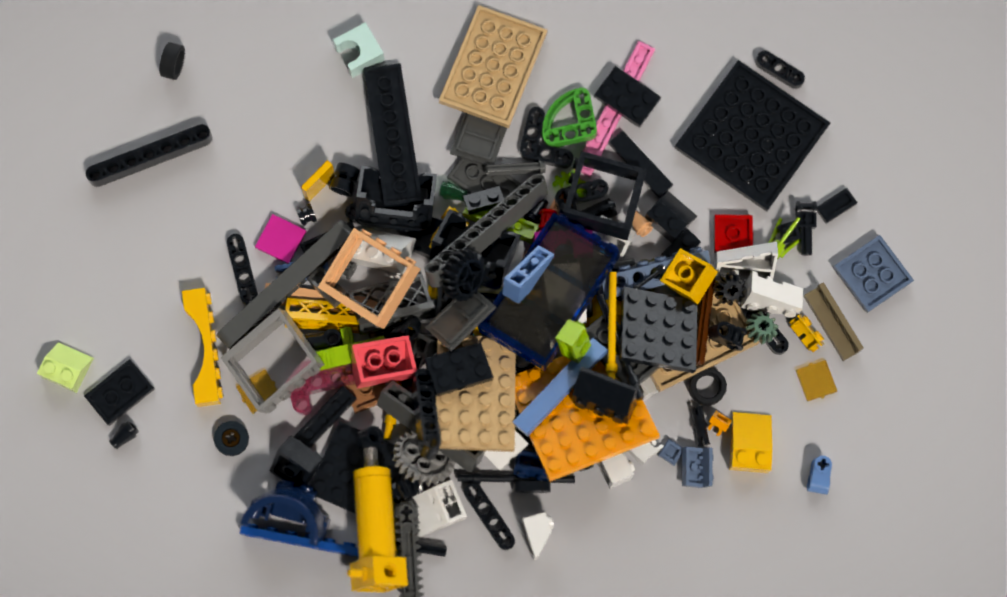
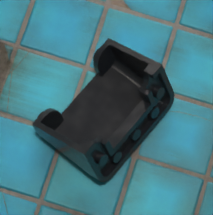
M361 166L355 207V220L357 223L364 226L425 232L431 228L437 174L423 173L419 175L422 195L421 204L384 208L379 171L374 167Z
M448 210L432 240L430 261L470 228L466 226V219L463 214ZM505 231L500 238H497L480 253L486 265L484 269L486 274L483 277L485 281H482V286L491 289H499L519 245L521 235L512 231Z

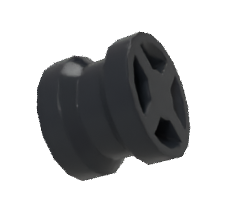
M310 203L304 208H296L302 226L307 225V222L317 221Z

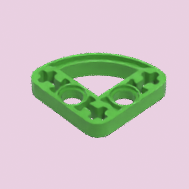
M586 88L571 90L560 96L550 106L545 115L542 128L545 145L560 147L589 141L597 136V126L591 97ZM580 94L584 96L585 104L581 105L579 98ZM574 101L578 123L551 129L552 123L559 111ZM583 110H588L591 114L589 117L583 118L580 116V113ZM586 128L591 129V134H587ZM567 131H574L576 133L571 139L565 137ZM559 133H562L563 140H560ZM550 135L554 137L553 142L550 141Z

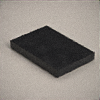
M129 359L84 395V397L105 423L110 426L155 388Z

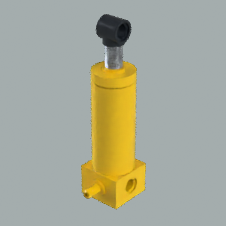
M370 426L359 431L356 435V442L364 454V468L353 471L359 560L350 563V569L347 571L348 577H351L352 592L386 593L408 586L406 557H396L391 472L389 468L380 467L378 464L377 451L379 444L383 440V433L377 426Z

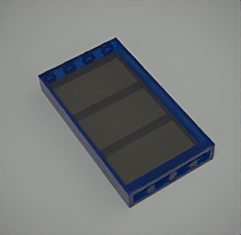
M554 212L522 259L524 260L538 245L554 254L553 259L533 289L518 304L504 296L502 288L492 303L496 308L477 326L480 333L543 371L547 369L560 349L555 337L568 319L574 322L580 319L609 272L620 258V251L616 245L610 242L607 244L602 241L599 235L588 233L582 225L578 223L573 224L563 214L558 215Z

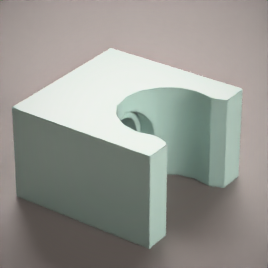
M366 22L333 39L334 48L337 53H341L346 49H355L360 53L355 61L348 64L349 74L352 78L363 73L364 68L375 67L385 61L384 53Z

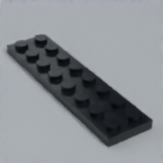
M401 63L364 68L384 208L421 204L422 195Z

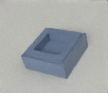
M668 439L658 456L675 466L682 455V447Z

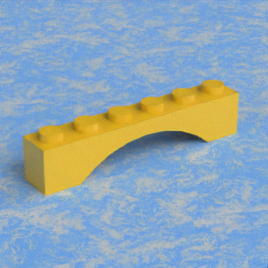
M205 288L182 291L184 310L198 325L204 343L202 368L193 384L195 405L197 407L221 404L220 398H224L223 389L219 387L218 379H221V371L216 366L219 354L218 349H214V342L217 341L216 332L212 330L211 323H214L213 311L210 312L209 305L212 304L211 293H208Z

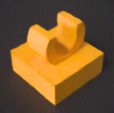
M716 410L709 420L708 430L710 431L713 426H716L719 429L716 435L720 436L723 431L726 432L732 420Z

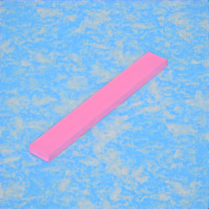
M638 41L623 71L637 81H640L655 48ZM605 106L596 123L597 136L587 141L583 152L602 156L621 115ZM583 166L581 173L591 178L595 169Z

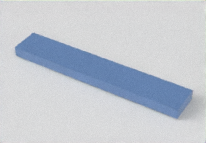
M592 338L590 340L591 347L578 364L571 360L513 421L515 426L525 435L529 436L572 391L581 366L592 370L608 353V350L597 340Z

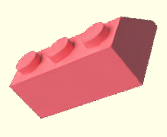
M409 335L351 346L352 372L356 389L386 384L392 380L397 382L413 379L417 368Z

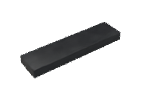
M623 130L608 143L626 164L647 169L644 183L658 198L673 187V183Z
M342 386L296 433L294 438L311 448L353 405L357 398L345 386Z

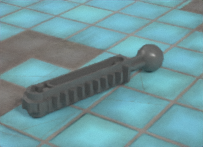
M401 501L398 507L395 508V517L400 520L396 522V525L400 526L396 533L401 534V537L396 539V541L401 542L397 549L402 551L397 557H406L408 586L399 588L404 591L399 597H422L424 593L419 592V589L424 586L419 584V581L423 580V577L418 576V573L423 571V569L418 568L422 561L417 560V557L421 556L422 553L417 552L421 545L416 542L421 540V537L416 536V533L420 532V529L416 528L420 521L415 520L420 514L418 513V506L412 503V501ZM407 506L409 510H412V514H409V520H412V523H404L403 521L406 520V515L402 514V511Z

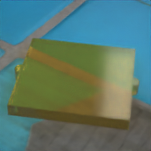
M826 360L815 364L810 363L808 366L796 370L807 402L817 398L823 399L827 395L838 392Z
M266 370L249 379L264 401L277 391L275 381L271 380ZM238 385L236 388L243 398L242 402L247 404L252 414L256 413L257 409L241 386Z

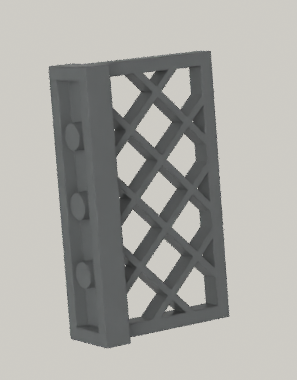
M418 274L413 281H420L421 286L417 290L411 286L408 291L415 293L413 298L403 297L402 301L408 303L407 307H397L385 329L399 324L410 316L417 317L420 321L435 317V306L433 301H431L422 274ZM400 279L350 290L348 295L354 301H356L354 299L356 295L365 296L366 298L362 303L356 302L378 316L380 313L378 311L381 304H386L385 298L388 294H392L393 291L391 289L397 286ZM378 290L385 292L381 299L372 294ZM419 295L425 298L427 302L419 304L415 300ZM369 299L378 302L374 309L366 305ZM354 312L360 335L384 330L364 317L360 318V315Z

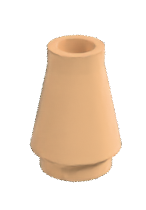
M636 211L632 227L637 235L645 237L652 231V223Z

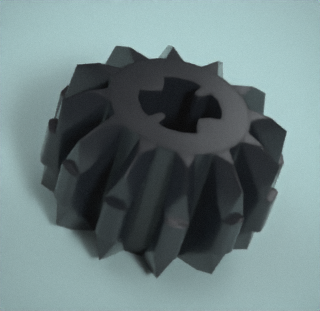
M727 272L726 276L721 274V280H715V283L718 284V286L713 288L717 292L714 295L715 298L720 299L722 304L727 302L728 305H732L733 301L739 303V297H745L742 291L747 290L743 286L745 281L742 278L739 279L740 277L736 273L733 275L731 272Z
M411 477L404 478L391 485L392 498H394L396 503H401V501H405L424 491L423 483L419 485L418 480L412 483Z

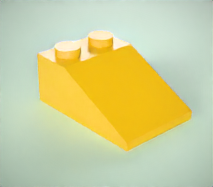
M733 412L729 470L769 473L772 468V415Z

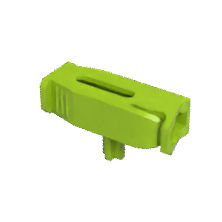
M343 327L340 329L342 346L316 352L325 364L320 368L319 375L352 368L351 346L384 340V336L354 342L352 328Z

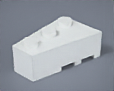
M777 242L717 251L714 268L718 273L715 276V280H721V274L726 276L727 272H731L733 275L735 273L738 274L739 279L742 278L746 282L752 271L758 272V276L765 279L767 276L774 278L778 257Z
M755 271L751 272L743 285L747 290L742 291L745 297L741 299V308L749 311L781 314L789 318L797 317L802 310L803 288L786 282H781V284L773 282L772 277L767 276L766 279L759 277L758 272Z

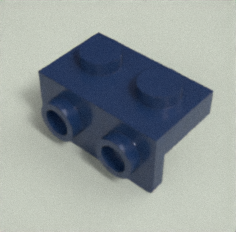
M522 451L516 456L514 475L520 478L533 477L539 481L549 480L537 453Z

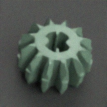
M759 311L757 315L753 313L750 316L751 319H747L746 324L748 326L745 329L747 332H750L747 337H753L754 343L758 340L761 345L765 344L766 341L770 343L773 340L772 337H776L777 332L775 330H777L778 325L773 324L776 319H770L769 313L764 316L762 311Z

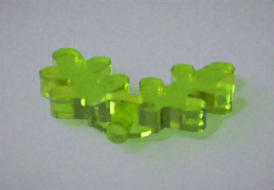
M561 171L562 177L556 175L552 186L557 187L559 185L560 188H563V182L565 181L569 185L568 181L571 173L567 174ZM579 177L578 184L586 183V181L581 180ZM578 189V196L583 198V193H586V191Z

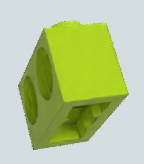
M568 319L555 338L562 355L579 364L591 347V343L585 329L586 327L579 321L574 322Z

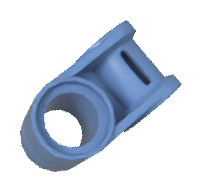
M819 456L812 460L807 481L808 492L828 494L832 462L827 456ZM821 461L822 464L825 465V467L822 469L821 466L818 465V463Z

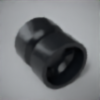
M339 162L334 172L336 177L332 178L329 189L337 194L351 197L356 187L354 182L358 181L360 170L350 164Z

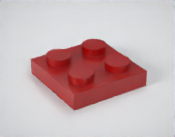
M714 215V253L753 246V215Z

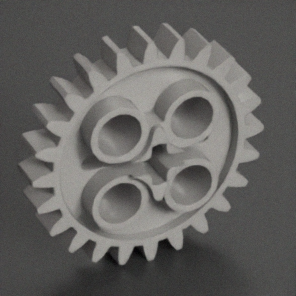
M412 430L410 434L405 432L404 436L399 437L392 452L394 455L392 460L396 461L395 467H401L399 473L405 472V479L411 477L412 483L418 480L419 485H422L423 482H426L427 486H430L431 482L435 486L439 481L443 483L445 478L448 479L450 474H452L456 463L439 450L434 459H424L419 453L417 434Z

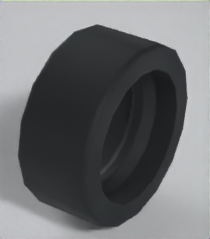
M172 42L166 44L159 66L161 77L176 80L179 77L185 59V48L183 45Z
M708 368L694 375L689 382L690 396L700 405H715L726 393L727 383L725 377L714 368ZM711 376L717 380L719 391L714 397L704 398L697 392L696 385L701 377Z

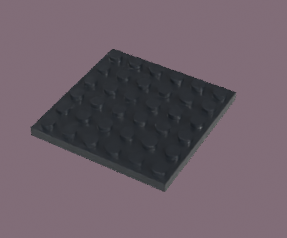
M738 60L674 148L767 212L831 122Z

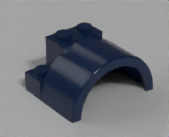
M283 479V481H279L276 484L274 490H270L251 501V505L243 514L240 524L247 526L250 518L259 519L260 516L265 517L264 520L268 521L271 515L307 524L305 532L309 533L310 531L309 544L317 546L327 534L331 519L326 518V515L322 514L320 508L315 503L318 491L313 490L312 486L302 485L301 487L294 485L295 482Z

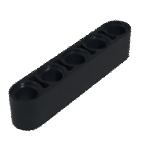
M419 369L416 371L411 384L420 455L424 459L431 460L438 453L441 445V435L435 390L428 370Z

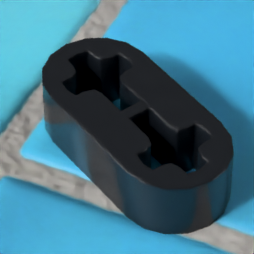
M515 481L513 492L550 493L551 482Z

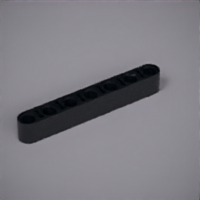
M200 124L88 167L85 174L91 185L100 187L205 147L212 142L213 137L208 126ZM202 132H206V133H207V136H206V137H204V138H199V134H200V133H202ZM182 140H190L188 144L181 145ZM172 146L170 151H163L164 147ZM148 153H154L152 158H145ZM130 160H136L134 165H127ZM113 166H118L117 171L110 172ZM100 173L99 178L92 179L93 174Z

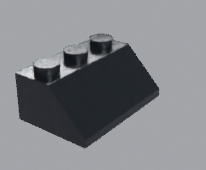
M581 366L572 398L573 403L578 408H587L598 416H607L616 423L628 425L637 405V388Z

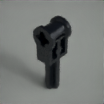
M796 201L795 216L800 218L797 226L798 229H801V255L803 256L812 255V229L817 227L816 201H812V203Z

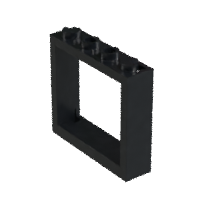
M581 151L580 157H575L573 168L576 169L575 173L571 172L568 183L571 184V187H566L564 199H567L566 203H562L559 213H562L561 222L627 241L647 169ZM583 166L635 181L624 223L570 209Z

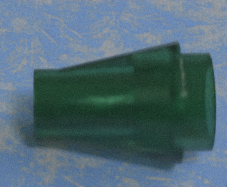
M443 181L438 196H441L442 199L464 201L463 196L467 195L468 191L449 181Z

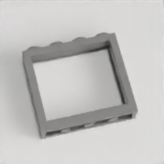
M279 308L221 357L257 411L265 414L274 411L277 404L288 399L291 396V392L302 387L310 376L319 373L320 368L325 365L287 311ZM285 323L312 362L264 401L237 362Z

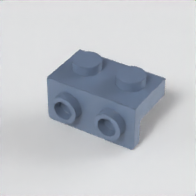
M682 447L683 487H712L714 479L712 447Z

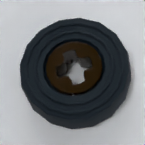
M236 421L222 423L214 433L215 447L226 456L239 455L248 446V431L242 424ZM233 433L237 439L229 444V440L226 437L231 436Z

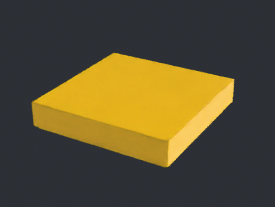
M328 160L301 186L304 198L308 202L335 176L333 165Z

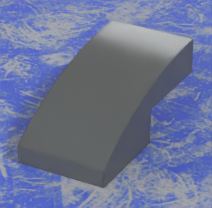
M320 266L307 280L329 304L336 308L341 302L317 288L327 273ZM338 283L335 285L334 288L349 296L348 292Z

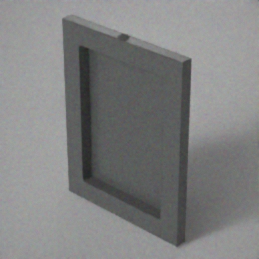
M465 113L450 154L485 166L495 164L507 128Z
M479 292L477 294L474 293L473 298H468L467 301L452 300L425 328L452 352L496 307Z

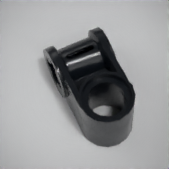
M410 316L389 328L383 336L385 339L409 335L411 342L418 337L421 322L417 317Z
M725 321L709 327L708 336L712 341L735 351L743 350L744 346L742 343L744 336L747 335L746 329Z

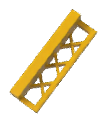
M287 298L285 311H287L299 329L323 331L336 329L340 332V329L343 327H351L352 333H359L356 317L350 316L347 312L351 309L342 303L336 307L340 312L335 315L328 312V310L334 307L327 301ZM299 305L302 309L297 312L290 311V306ZM313 306H317L321 309L317 313H311L309 311V309Z

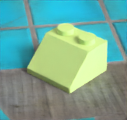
M58 342L45 356L37 374L43 379L77 393L94 358Z

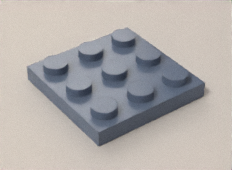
M881 235L833 267L866 313L914 281Z

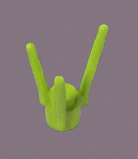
M799 217L792 223L780 241L775 240L778 246L777 260L780 257L783 258L787 252L801 241V239L795 240L785 248L784 241L800 221ZM782 218L778 219L768 243L774 242L778 232L776 227L781 224Z

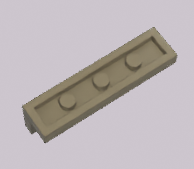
M824 282L803 296L842 361L858 354L864 348Z

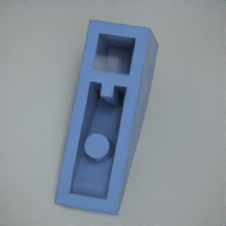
M538 245L504 278L503 295L519 304L533 289L553 259L554 254Z

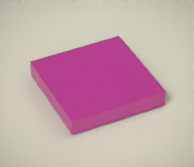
M272 214L255 245V249L289 264L307 231Z

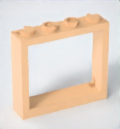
M353 228L317 288L374 325L385 329L421 269L415 266L416 261L410 257L402 258L400 256L402 252L393 247L390 249L385 247L386 242L379 238H376V240L372 239L370 232L365 229L359 231ZM363 240L407 267L378 316L334 288Z

